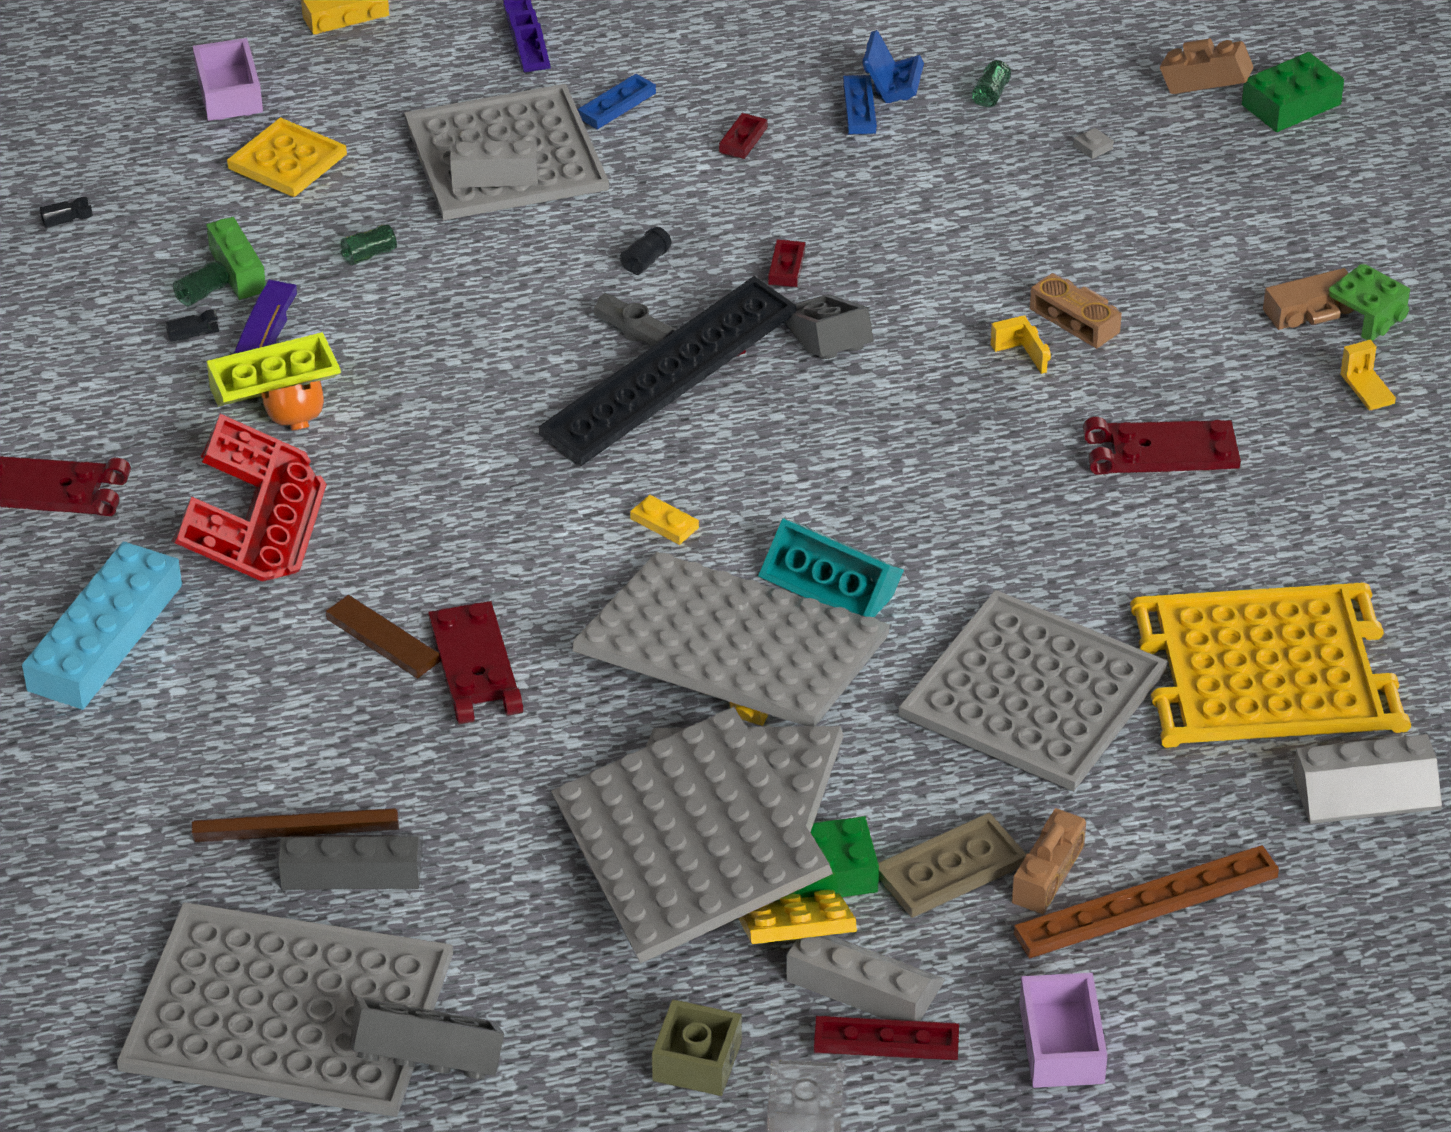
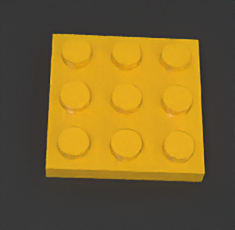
M280 117L228 158L227 164L228 169L291 197H295L346 156L347 149L346 145Z
M833 890L817 891L813 897L801 898L799 894H789L780 898V901L771 902L738 918L751 944L857 932L855 916L840 893L835 894Z

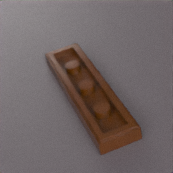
M349 594L326 610V619L417 679L440 662V653Z

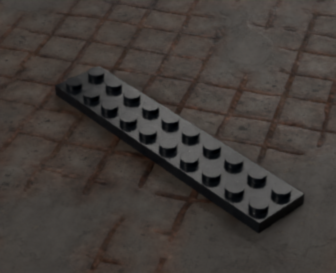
M753 276L538 426L539 435L578 465H584L791 318L792 314L796 313L797 305L756 276Z

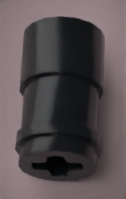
M654 227L646 231L643 237L634 241L621 252L620 260L623 267L636 275L643 273L659 256L668 252L672 245L670 235L661 227Z

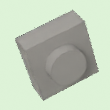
M1093 128L1075 137L1073 146L1091 159H1094L1113 149L1114 141L1098 129Z

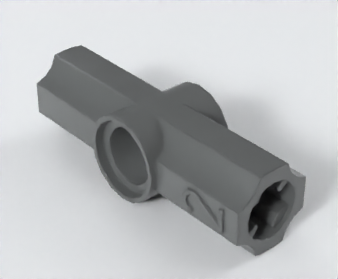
M604 293L598 298L594 306L595 316L623 330L624 337L630 341H644L654 346L676 331V329L651 317L648 307L641 303L627 304L612 295Z

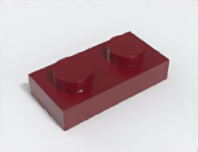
M742 112L720 141L719 152L745 159L767 130L768 119Z
M777 239L768 275V285L798 286L806 242Z

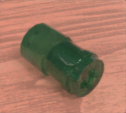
M994 60L985 67L983 75L978 79L972 91V98L976 104L989 108L997 104L1005 85L1008 84L1011 78L1009 65L1001 60Z
M381 224L372 230L342 238V250L340 253L353 266L367 261L373 256L384 252L389 253L397 248L396 236L390 225Z
M217 260L210 261L203 268L195 272L192 271L173 282L175 297L185 306L189 307L207 297L211 292L225 287L230 280L229 274L221 262Z

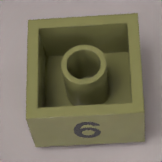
M672 999L652 1051L653 1081L722 1096L742 1043V1014Z

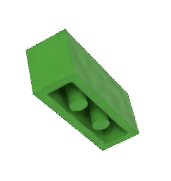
M234 216L206 224L209 250L238 299L241 300L261 294L266 285L264 266Z

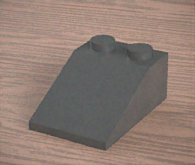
M829 294L795 303L797 305L796 313L792 314V317L784 322L809 353L820 356V359L834 358L838 355L837 352L843 350L858 351L864 348V344L874 342L869 308Z

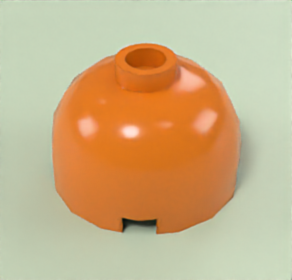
M321 381L310 382L307 385L290 386L261 394L267 415L273 422L279 425H290L291 431L308 428V421L317 418L323 409L324 395Z

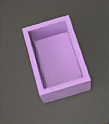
M247 38L193 46L195 70L208 121L263 113L260 83Z
M1093 973L1021 976L1019 1005L1032 1087L1105 1084L1107 1051Z

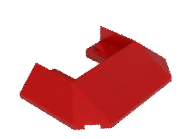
M220 414L201 454V458H203L202 463L256 486L246 518L244 520L191 496L180 526L171 541L262 582L295 574L301 569L327 484L321 475H315L309 465L311 460L305 451Z

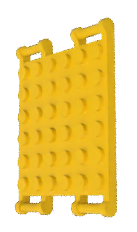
M1348 583L1141 596L1134 598L1130 602L1132 614L1136 616L1141 637L1139 640L1140 650L1150 654H1155L1158 650H1166L1174 687L1157 688L1151 693L1152 703L1154 707H1157L1162 727L1160 734L1162 745L1165 748L1177 747L1181 743L1392 730L1395 733L1407 732L1411 728L1409 716L1404 713L1399 697L1398 678L1393 673L1372 674L1362 637H1365L1367 640H1379L1384 634L1382 625L1375 616L1371 602L1372 591L1369 584ZM1351 599L1358 602L1363 621H1357ZM1157 611L1162 634H1153L1148 615L1149 612ZM1377 690L1385 693L1390 713L1384 714ZM1171 703L1179 704L1184 727H1175L1170 708Z

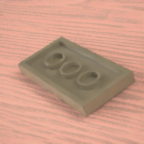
M989 812L879 862V880L909 916L914 918L1017 870L1027 854Z

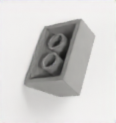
M536 141L451 143L452 188L538 185Z

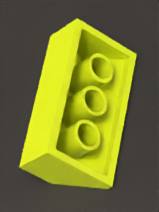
M323 332L206 361L210 390L218 407L262 396V393H268L269 391L300 384L307 385L310 382L331 379L341 373Z

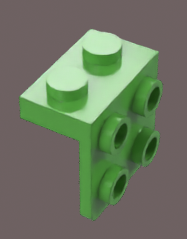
M1366 264L1359 265L1329 288L1330 297L1364 315L1361 337L1365 340L1371 339L1373 341L1379 335L1384 336L1392 325L1398 321L1402 322L1409 312L1410 288Z

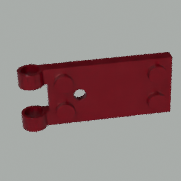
M1091 417L1083 423V432L1087 443L1102 444L1104 442H1111L1113 453L1106 447L1095 448L1089 453L1090 469L1095 475L1240 469L1241 459L1232 420L1107 423L1102 417ZM1094 429H1101V431L1099 432H1090ZM1099 460H1107L1103 463H1096Z
M0 456V507L113 516L120 502L119 495L111 489H99L101 483L124 485L131 472V466L126 460L118 457L109 459L107 463Z
M492 601L429 611V622L437 651L440 653V662L457 724L475 722L473 704L502 699L506 716L522 714L523 703L519 687L517 688Z

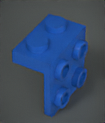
M872 31L867 42L862 64L867 74L870 73L878 95H882L885 103L899 100L905 101L916 96L924 66L921 56L917 55L895 62L879 31Z

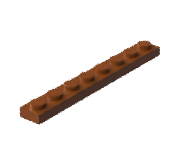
M1263 845L1016 924L1014 926V935L1030 959L1278 878L1279 867Z

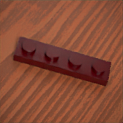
M816 1016L814 1053L958 1060L959 1023Z

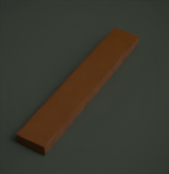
M396 808L193 820L194 822H192V835L195 842L274 838L286 835H323L400 830L398 810Z

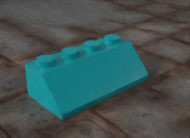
M782 518L758 577L802 597L816 599L820 603L832 607L845 608L849 612L861 616L875 617L893 597L904 570L800 523Z

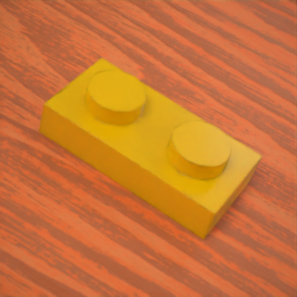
M648 495L630 511L631 520L679 545L699 528L698 519L652 495Z

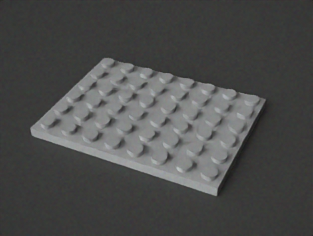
M656 552L573 640V651L797 724L816 726L887 638L890 624L881 622L874 617H865L849 612L845 608L832 607L820 603L816 599L803 598L791 594L784 589H774L762 585L755 580H745L733 576L726 571L713 570L697 562L684 561L668 553Z
M734 707L719 712L713 717L689 726L674 735L659 740L635 753L628 754L622 759L598 768L551 791L640 964L833 874L830 864Z
M183 902L117 1060L118 1071L397 1117L414 1067L394 1064V1058L379 1056L378 1061H372L357 1056L358 1052L353 1051L350 1046L355 997L434 1010L453 956L452 944Z

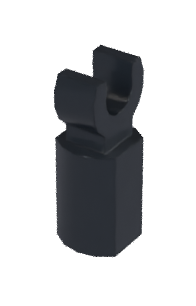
M79 197L71 203L64 201L40 207V215L45 228L71 222L75 218L87 219L93 216L92 207L88 205L87 197Z
M211 309L204 311L200 316L190 315L165 321L170 342L200 336L199 333L203 332L206 334L219 332L217 322L209 323L210 321L218 320L215 310Z

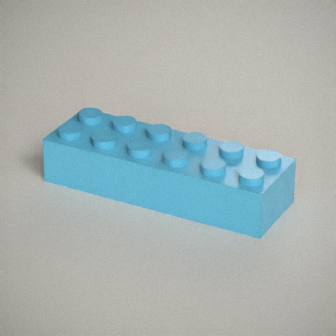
M123 541L23 662L22 668L27 691L84 710L181 588L182 580L179 559Z

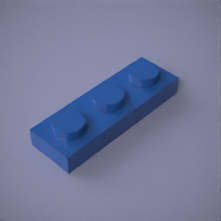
M636 73L577 110L583 122L598 130L656 94V84Z
M871 75L843 76L848 134H876L877 124Z

